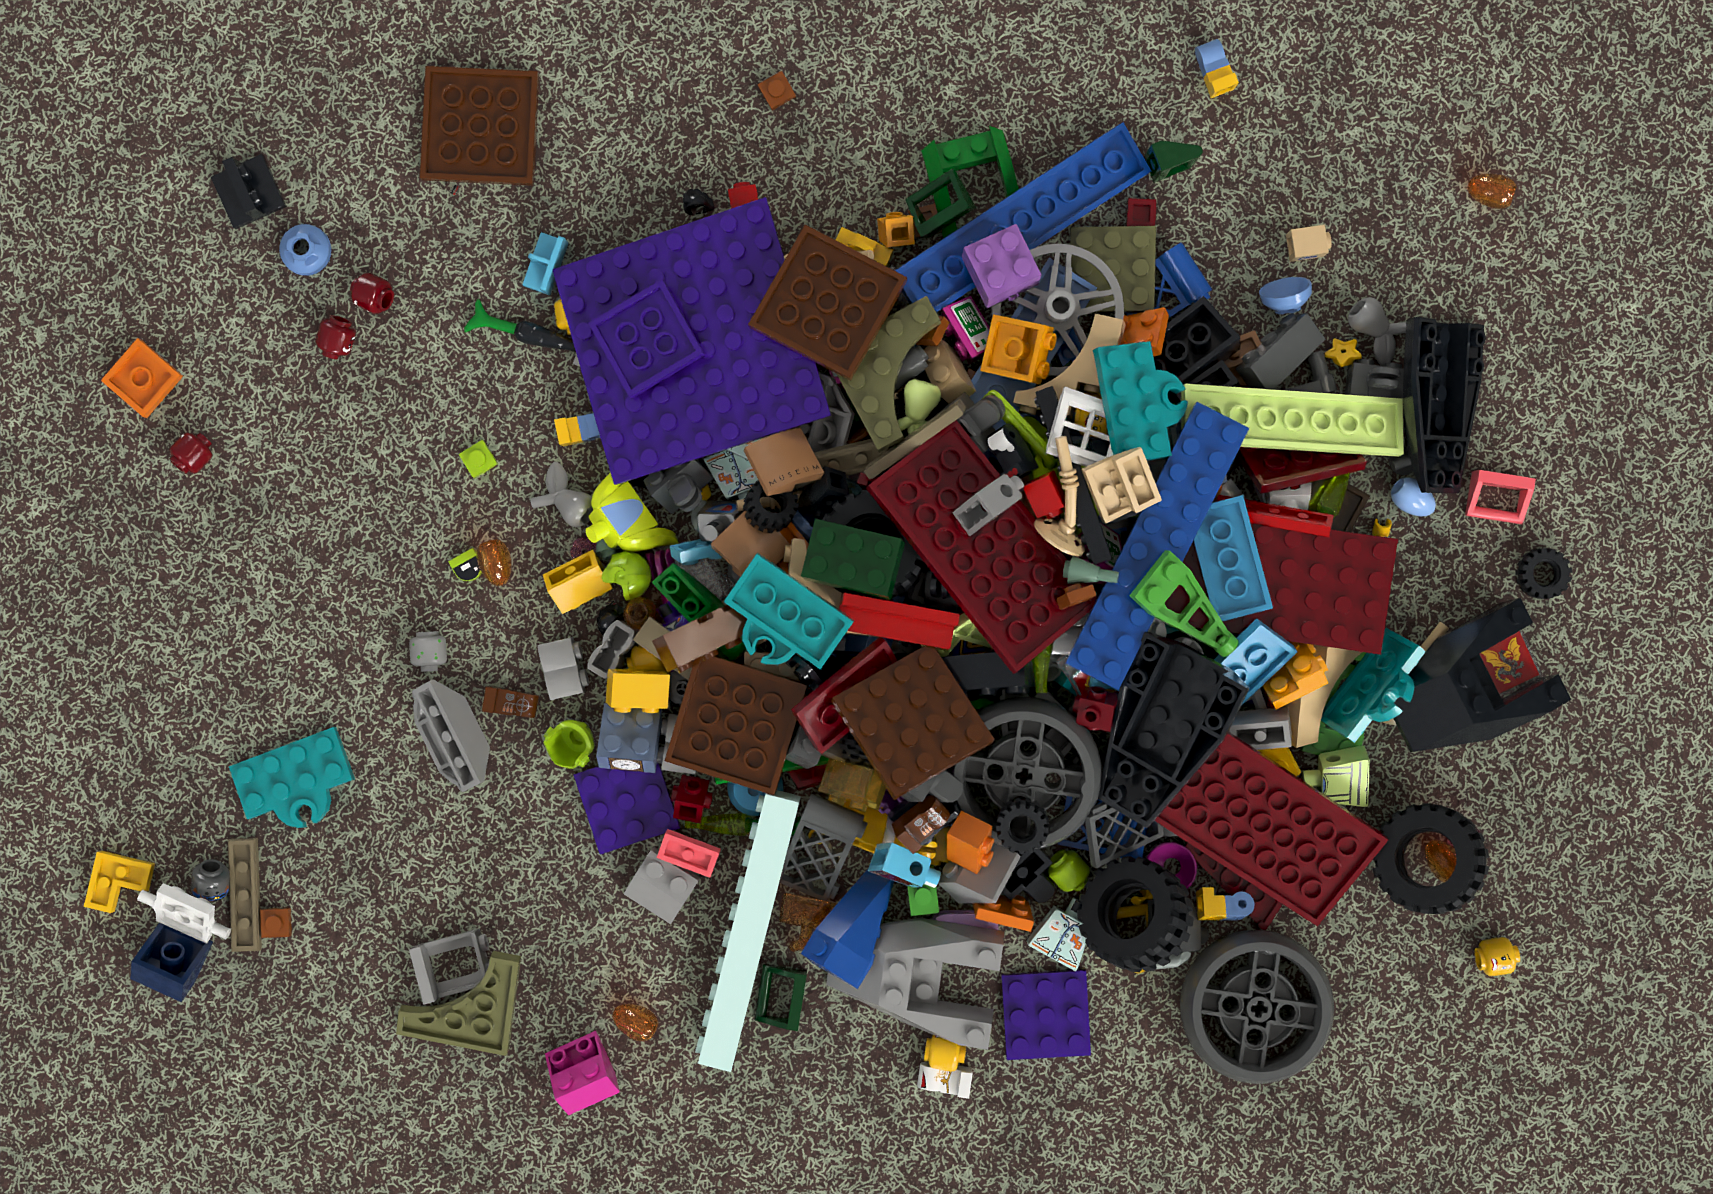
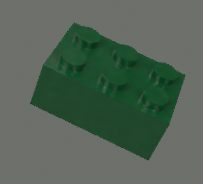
M815 519L801 577L806 581L891 601L905 543L901 538Z

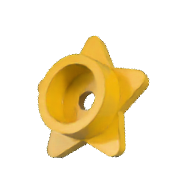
M1335 338L1332 341L1333 348L1324 354L1326 358H1331L1340 367L1348 366L1355 359L1362 358L1361 353L1356 350V339L1343 342Z

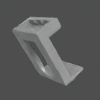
M480 928L418 944L409 949L423 1005L435 1002L441 997L471 990L484 977L489 966L486 951L489 950V943L486 934L481 935ZM467 946L475 948L480 967L477 972L436 983L429 956Z

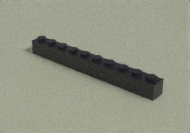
M1053 386L1036 391L1037 397L1034 398L1037 408L1040 407L1042 411L1040 415L1042 424H1046L1048 429L1045 432L1047 439H1049L1059 403ZM1064 426L1061 436H1067L1068 444L1074 445L1068 427ZM1072 462L1073 468L1077 471L1074 474L1078 476L1076 481L1079 482L1077 487L1076 524L1078 528H1082L1083 534L1080 536L1083 545L1088 546L1089 552L1086 553L1089 562L1099 565L1113 559L1088 485L1082 473L1081 465ZM1059 465L1057 466L1058 472L1061 471V466Z

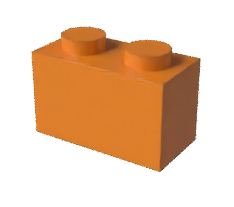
M961 811L947 833V860L978 874L982 866L987 867L993 857L994 852L991 851L994 843L992 826Z

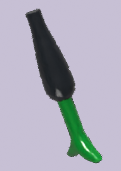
M477 299L475 302V315L464 327L465 333L480 327H490L514 334L518 341L525 344L576 352L572 339L529 321H521L516 324L489 316L480 299Z

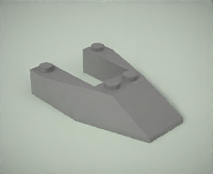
M925 918L880 924L882 929L880 938H877L873 954H875L873 965L858 989L830 973L827 974L826 985L897 1020L961 1046L988 1050L994 1009L938 1000L942 966L944 962L1000 971L1005 931Z

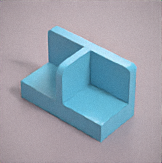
M542 232L540 233L534 253H529L528 256L531 262L522 284L524 287L547 295L551 294L555 283L553 269L561 266L569 244L564 237L558 236L556 238Z

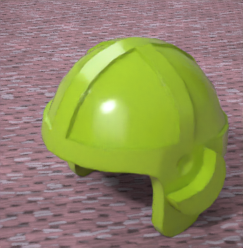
M623 551L611 555V561L602 573V580L605 583L621 585L624 598L628 601L638 598L646 592L652 575L649 564L641 555L631 551Z
M564 720L554 729L550 727L543 736L545 738L544 746L554 764L575 769L578 766L583 768L590 761L588 755L595 747L594 737L591 729L585 722Z

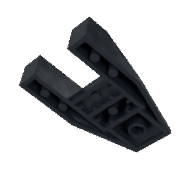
M1521 598L1501 602L1438 637L1420 658L1418 664L1410 671L1408 675L1413 679L1415 687L1413 697L1410 702H1406L1401 697L1395 700L1394 704L1403 712L1393 718L1410 752L1491 740L1539 718L1571 700L1559 674L1540 677L1502 699L1480 656V653L1533 623Z

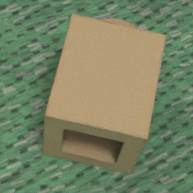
M1325 224L1291 229L1286 234L1290 262L1324 257L1329 253V249H1331V235L1329 232H1326Z

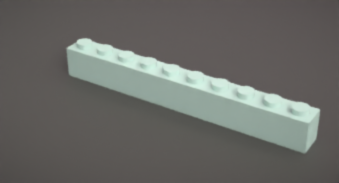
M776 790L775 795L766 793L765 796H759L756 812L761 814L759 822L752 823L749 839L754 840L752 850L746 849L742 866L747 867L745 877L739 876L735 893L740 894L738 904L733 903L728 920L734 922L732 930L725 931L722 947H726L727 950L725 958L719 956L715 973L720 974L718 984H712L708 999L713 1001L712 1009H706L702 1023L703 1027H707L705 1037L699 1036L695 1053L700 1054L698 1064L729 1072L732 1070L801 796Z

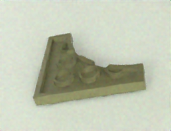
M927 296L885 319L851 381L837 374L878 452L905 439L896 415L894 403L895 385L903 365L902 362L911 347H914L930 330L941 324Z
M493 951L484 977L472 990L453 1001L435 1006L401 1005L398 1011L396 1034L507 1056L510 1047L521 956Z

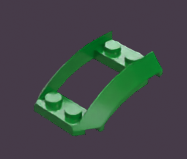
M989 126V131L939 144H936L935 140H933L921 150L929 183L952 168L958 171L996 161L1005 196L1008 197L1019 189L1005 136L1001 129ZM947 186L933 194L937 213L952 205ZM956 222L942 230L943 238L957 230Z

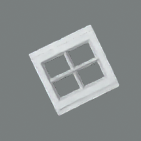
M1064 387L1060 395L1046 453L1058 457L1055 438L1062 435L1063 428L1066 426L1084 432L1081 448L1068 444L1073 463L1087 467L1113 456L1111 445H1109L1107 456L1086 450L1090 435L1110 441L1109 435L1092 430L1095 414L1105 418L1102 399ZM1069 406L1090 412L1086 427L1066 421Z

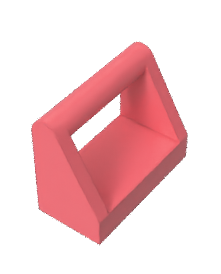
M1484 470L1472 471L1465 516L1522 524L1534 492L1536 479ZM1482 485L1520 490L1517 512L1476 506Z
M667 829L657 858L710 878L721 853V848Z

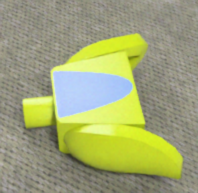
M610 472L597 486L591 499L593 511L589 515L593 525L586 528V535L591 542L596 543L604 539L610 548L619 546L622 550L640 552L660 546L678 544L676 534L666 528H655L658 523L628 481L622 485H614Z

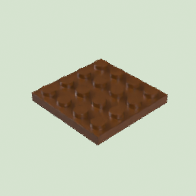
M425 66L420 179L424 181L534 186L539 94L538 71Z
M804 225L748 326L851 381L905 286L907 277Z
M923 646L836 695L831 700L893 800L994 741V737L935 647Z
M701 656L696 658L664 761L775 795L786 760V754L797 724V719L791 709L804 699L808 684L718 656L705 661L702 660Z

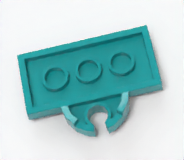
M1150 341L1095 348L1093 354L1113 455L1141 447L1146 460L1172 456L1167 427L1176 424L1184 416L1188 401L1182 400L1174 405L1168 399V391L1177 394L1186 390L1182 382L1168 371L1156 370Z
M759 553L755 555L724 600V603L747 618L743 628L742 641L750 655L757 650L758 640L767 639L771 642L772 651L770 654L762 657L760 663L779 665L788 661L797 653L821 669L855 621Z
M1386 628L1384 630L1381 655L1365 654L1324 707L1321 722L1355 743L1372 720L1377 722L1389 721L1401 714L1403 711L1394 702L1399 697L1403 698L1406 702L1411 701L1415 687L1413 679L1408 674L1418 664L1426 651L1416 643Z
M336 727L229 766L246 819H252L274 811L279 820L288 826L296 828L307 827L306 821L299 815L300 808L303 805H308L311 808V820L314 824L318 823L330 809L331 795L329 789L355 780Z

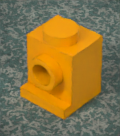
M890 212L884 218H877L879 241L887 248L915 244L912 215L905 216L902 212Z

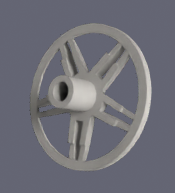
M1048 244L1030 250L1033 258L1055 253L1049 290L1045 292L1033 287L1024 291V293L1039 298L1036 305L1021 297L1016 298L1014 301L1037 312L1038 315L1033 323L1054 327L1053 332L1057 330L1070 350L1077 357L1079 351L1066 331L1073 328L1082 347H1084L1087 337L1077 320L1079 316L1115 305V318L1123 320L1124 302L1119 283L1110 268L1100 258L1083 248L1067 244ZM1060 253H1066L1064 287H1056ZM1071 256H1078L1094 265L1106 278L1111 289L1072 294ZM1112 295L1114 297V300L1083 309L1080 307L1079 301ZM1001 302L992 306V317L993 314L1001 316ZM1069 366L1050 367L1048 376H1058Z

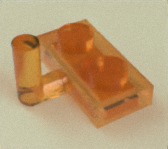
M790 893L783 894L779 922L801 926L799 939L792 941L789 945L791 951L797 952L804 949L811 937L812 929H816L838 903Z

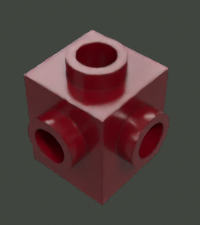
M1086 686L1082 695H1077L1074 701L1073 712L1077 713L1076 723L1083 725L1089 730L1100 729L1110 732L1118 693L1106 691L1105 688L1100 686Z
M682 775L679 786L674 785L671 801L675 802L673 818L701 824L704 809H710L713 792H708L710 780Z

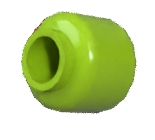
M1060 850L1050 858L1053 863L1048 868L1049 877L1064 892L1082 890L1088 881L1087 877L1090 873L1087 863L1073 850Z

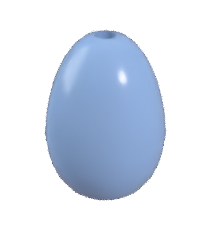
M1410 477L1401 478L1391 489L1392 501L1400 510L1421 517L1428 516L1434 512L1436 503L1432 493H1421L1416 479Z

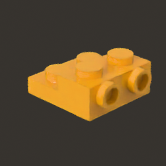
M993 314L980 371L1041 384L1042 379H1046L1050 371V364L1046 362L1048 351H1052L1056 345V334L1053 333L1054 327Z
M1290 642L1298 652L1262 686L1276 710L1328 684L1324 674L1328 668L1321 655L1314 657L1313 653L1316 652L1314 645Z

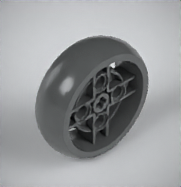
M1036 697L1007 698L994 702L978 711V715L988 730L1018 720L1017 732L998 739L987 752L977 751L947 769L949 773L958 778L963 784L962 794L955 801L959 813L963 811L991 825L994 844L1004 847L1002 841L997 837V818L988 813L977 802L968 782L983 784L986 793L999 808L1005 807L1010 800L1013 802V799L1017 796L1029 798L1033 803L1035 801L1038 802L1044 810L1055 804L1061 795L1076 797L1063 813L1049 820L1047 839L1040 848L1059 843L1075 833L1085 823L1086 817L1098 801L1103 774L1101 756L1089 730L1083 725H1078L1076 723L1077 717L1064 707ZM1045 724L1057 729L1069 739L1080 757L1081 765L1066 763L1060 749L1051 740L1043 736ZM1025 740H1031L1036 744V748L1032 751H1025L1021 748L1020 744ZM992 764H998L1004 771L995 775L988 770V767ZM1022 768L1028 769L1029 774H1027L1026 778L1020 777ZM1050 772H1055L1060 775L1061 779L1056 783H1051L1046 780L1045 776ZM1019 815L1012 819L1010 828L1015 835L1028 836L1034 831L1035 824L1030 825V817Z
M1244 930L1217 939L1196 957L1182 985L1180 1014L1183 1029L1190 1045L1209 1067L1239 1082L1268 1084L1296 1075L1310 1065L1320 1054L1332 1029L1334 998L1329 979L1323 967L1306 947L1296 940L1277 932ZM1248 953L1247 965L1230 972L1219 986L1208 984L1214 973L1223 964L1238 955ZM1280 955L1293 962L1303 973L1310 989L1311 999L1299 998L1292 982L1285 974L1278 970ZM1260 972H1266V981L1260 985L1255 984L1256 975ZM1226 997H1235V1003L1232 1007H1222L1223 1000ZM1259 1001L1263 1007L1257 1008L1255 1013L1251 1007L1252 1005H1257ZM1289 1004L1291 1006L1290 1013L1285 1017L1279 1016L1280 1008L1283 1005ZM1202 1014L1216 1016L1218 1025L1223 1033L1235 1043L1234 1057L1222 1052L1211 1041L1204 1028ZM1294 1028L1304 1029L1299 1039L1290 1048L1275 1057L1265 1059L1267 1048L1284 1041ZM1258 1029V1037L1255 1040H1247L1246 1035L1248 1031Z

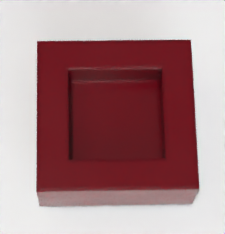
M1128 198L1126 226H1155L1156 199Z

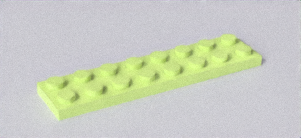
M1184 384L1186 390L1181 392V401H1188L1185 414L1181 418V430L1194 404L1199 402L1249 428L1240 447L1396 457L1404 454L1403 398Z

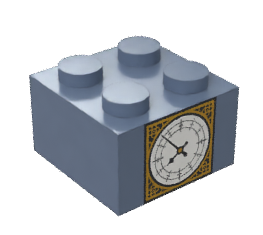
M604 703L596 754L599 768L655 773L662 728L661 709H659L658 713L642 712V708H631V712L623 713L615 712L614 708Z

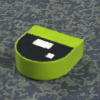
M474 548L448 561L455 575L463 581L476 580L483 570L482 561Z

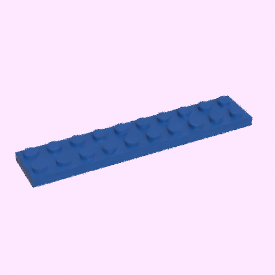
M1124 122L1104 133L894 270L907 277L902 293L909 305L927 296L937 313L976 287L962 259L964 247L1017 224L1029 250L1034 249L1150 173L1151 169Z
M1199 402L1194 404L1171 450L1172 456L1167 458L1155 482L1162 501L1140 512L1112 568V571L1119 572L1118 583L1105 582L1065 664L1119 690L1142 644L1141 639L1144 633L1148 632L1155 618L1149 615L1129 595L1165 550L1171 551L1183 562L1249 430L1248 427Z

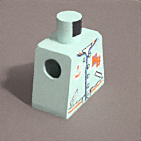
M728 450L704 458L707 467L727 500L737 496L739 500L745 499L752 485L758 480L749 460Z
M1073 897L1066 911L1053 906L1026 942L1028 946L1076 971L1086 945L1085 939L1087 938L1081 936L1079 925L1083 923L1077 919V910L1082 909V904L1078 903L1079 900Z

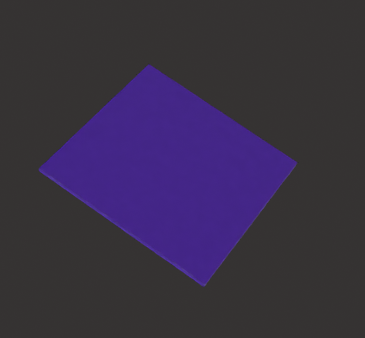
M766 197L553 269L614 485L832 416L816 362L748 326L785 260ZM663 279L702 347L705 356L631 399L627 395L588 323Z

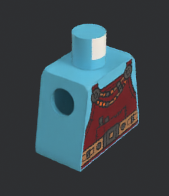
M892 842L877 844L868 871L909 887H922L923 884L935 888L941 876L940 871L930 868V858L916 852L912 854L908 849Z

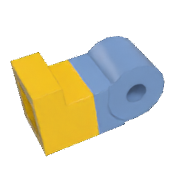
M1216 39L1195 47V55L1210 98L1234 90L1239 82L1235 72L1233 73L1228 59L1225 57L1221 42Z
M594 413L571 418L554 419L559 445L563 447L600 438Z
M1202 887L1196 892L1198 920H1241L1254 910V900L1246 892H1237L1232 896L1214 895V887Z

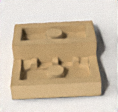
M1141 447L1118 453L1081 469L1100 518L1104 523H1108L1131 511L1138 513L1162 501Z

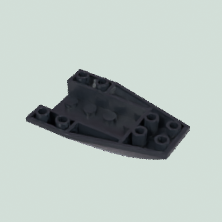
M1413 317L1406 320L1403 415L1409 457L1421 493L1459 494L1482 372L1484 370L1483 345L1486 339L1484 325L1436 322V319Z
M1151 632L1144 633L1141 639L1142 644L1119 689L1098 796L1099 800L1146 828L1155 821L1224 741L1249 690L1246 683L1232 669L1182 642Z

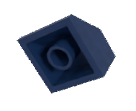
M159 922L131 961L130 979L182 1002L195 984L213 941L209 940L208 943H204Z

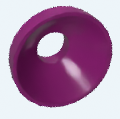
M1167 842L1151 850L1147 859L1156 862L1164 867V862L1167 859H1177L1180 862L1181 869L1175 875L1187 889L1192 885L1197 875V863L1194 855L1188 848L1179 843Z

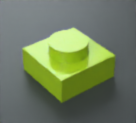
M484 440L477 442L458 454L474 479L498 465Z

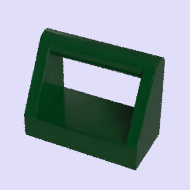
M1163 140L1151 144L1144 155V159L1151 169L1150 175L1153 182H1158L1192 168L1202 155L1203 149L1198 145Z
M953 168L905 199L913 216L915 227L920 236L924 238L932 237L976 209L970 195ZM952 182L958 201L926 221L917 204Z
M763 964L754 1020L786 1030L798 1031L807 970ZM773 973L794 979L788 1019L766 1015Z

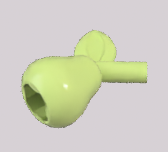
M912 379L906 384L903 393L906 416L898 420L901 431L907 428L909 435L926 423L925 419L938 405L941 398V391L938 386L918 379Z

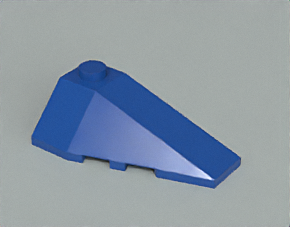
M867 869L815 929L801 954L814 965L858 989L873 965L875 957L873 951L877 938H880L882 930L880 924L883 913L887 911L894 881L871 873Z

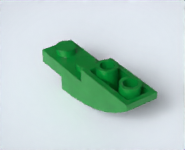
M674 563L652 581V584L688 622L699 619L725 606L703 584ZM742 641V643L728 650L725 645L719 647V649L733 661L746 650V647Z

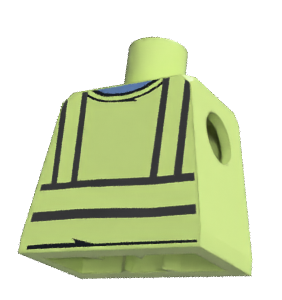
M1365 746L1321 753L1318 756V770H1302V780L1312 787H1318L1319 792L1338 804L1368 807L1370 760Z

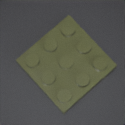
M1156 226L1071 227L1070 245L1093 253L1113 272L1123 295L1124 313H1140L1155 309ZM1071 256L1073 273L1097 287L1096 290L1098 291L1111 289L1106 278L1094 265L1078 256ZM1112 295L1090 299L1085 308L1113 301L1114 297ZM1115 305L1092 313H1115Z

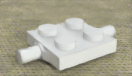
M163 883L157 891V896L142 890L137 898V901L152 906L156 913L157 922L204 943H208L212 934L226 940L231 933V928L216 923L214 919L215 906L204 898H196L185 893L179 887H171Z

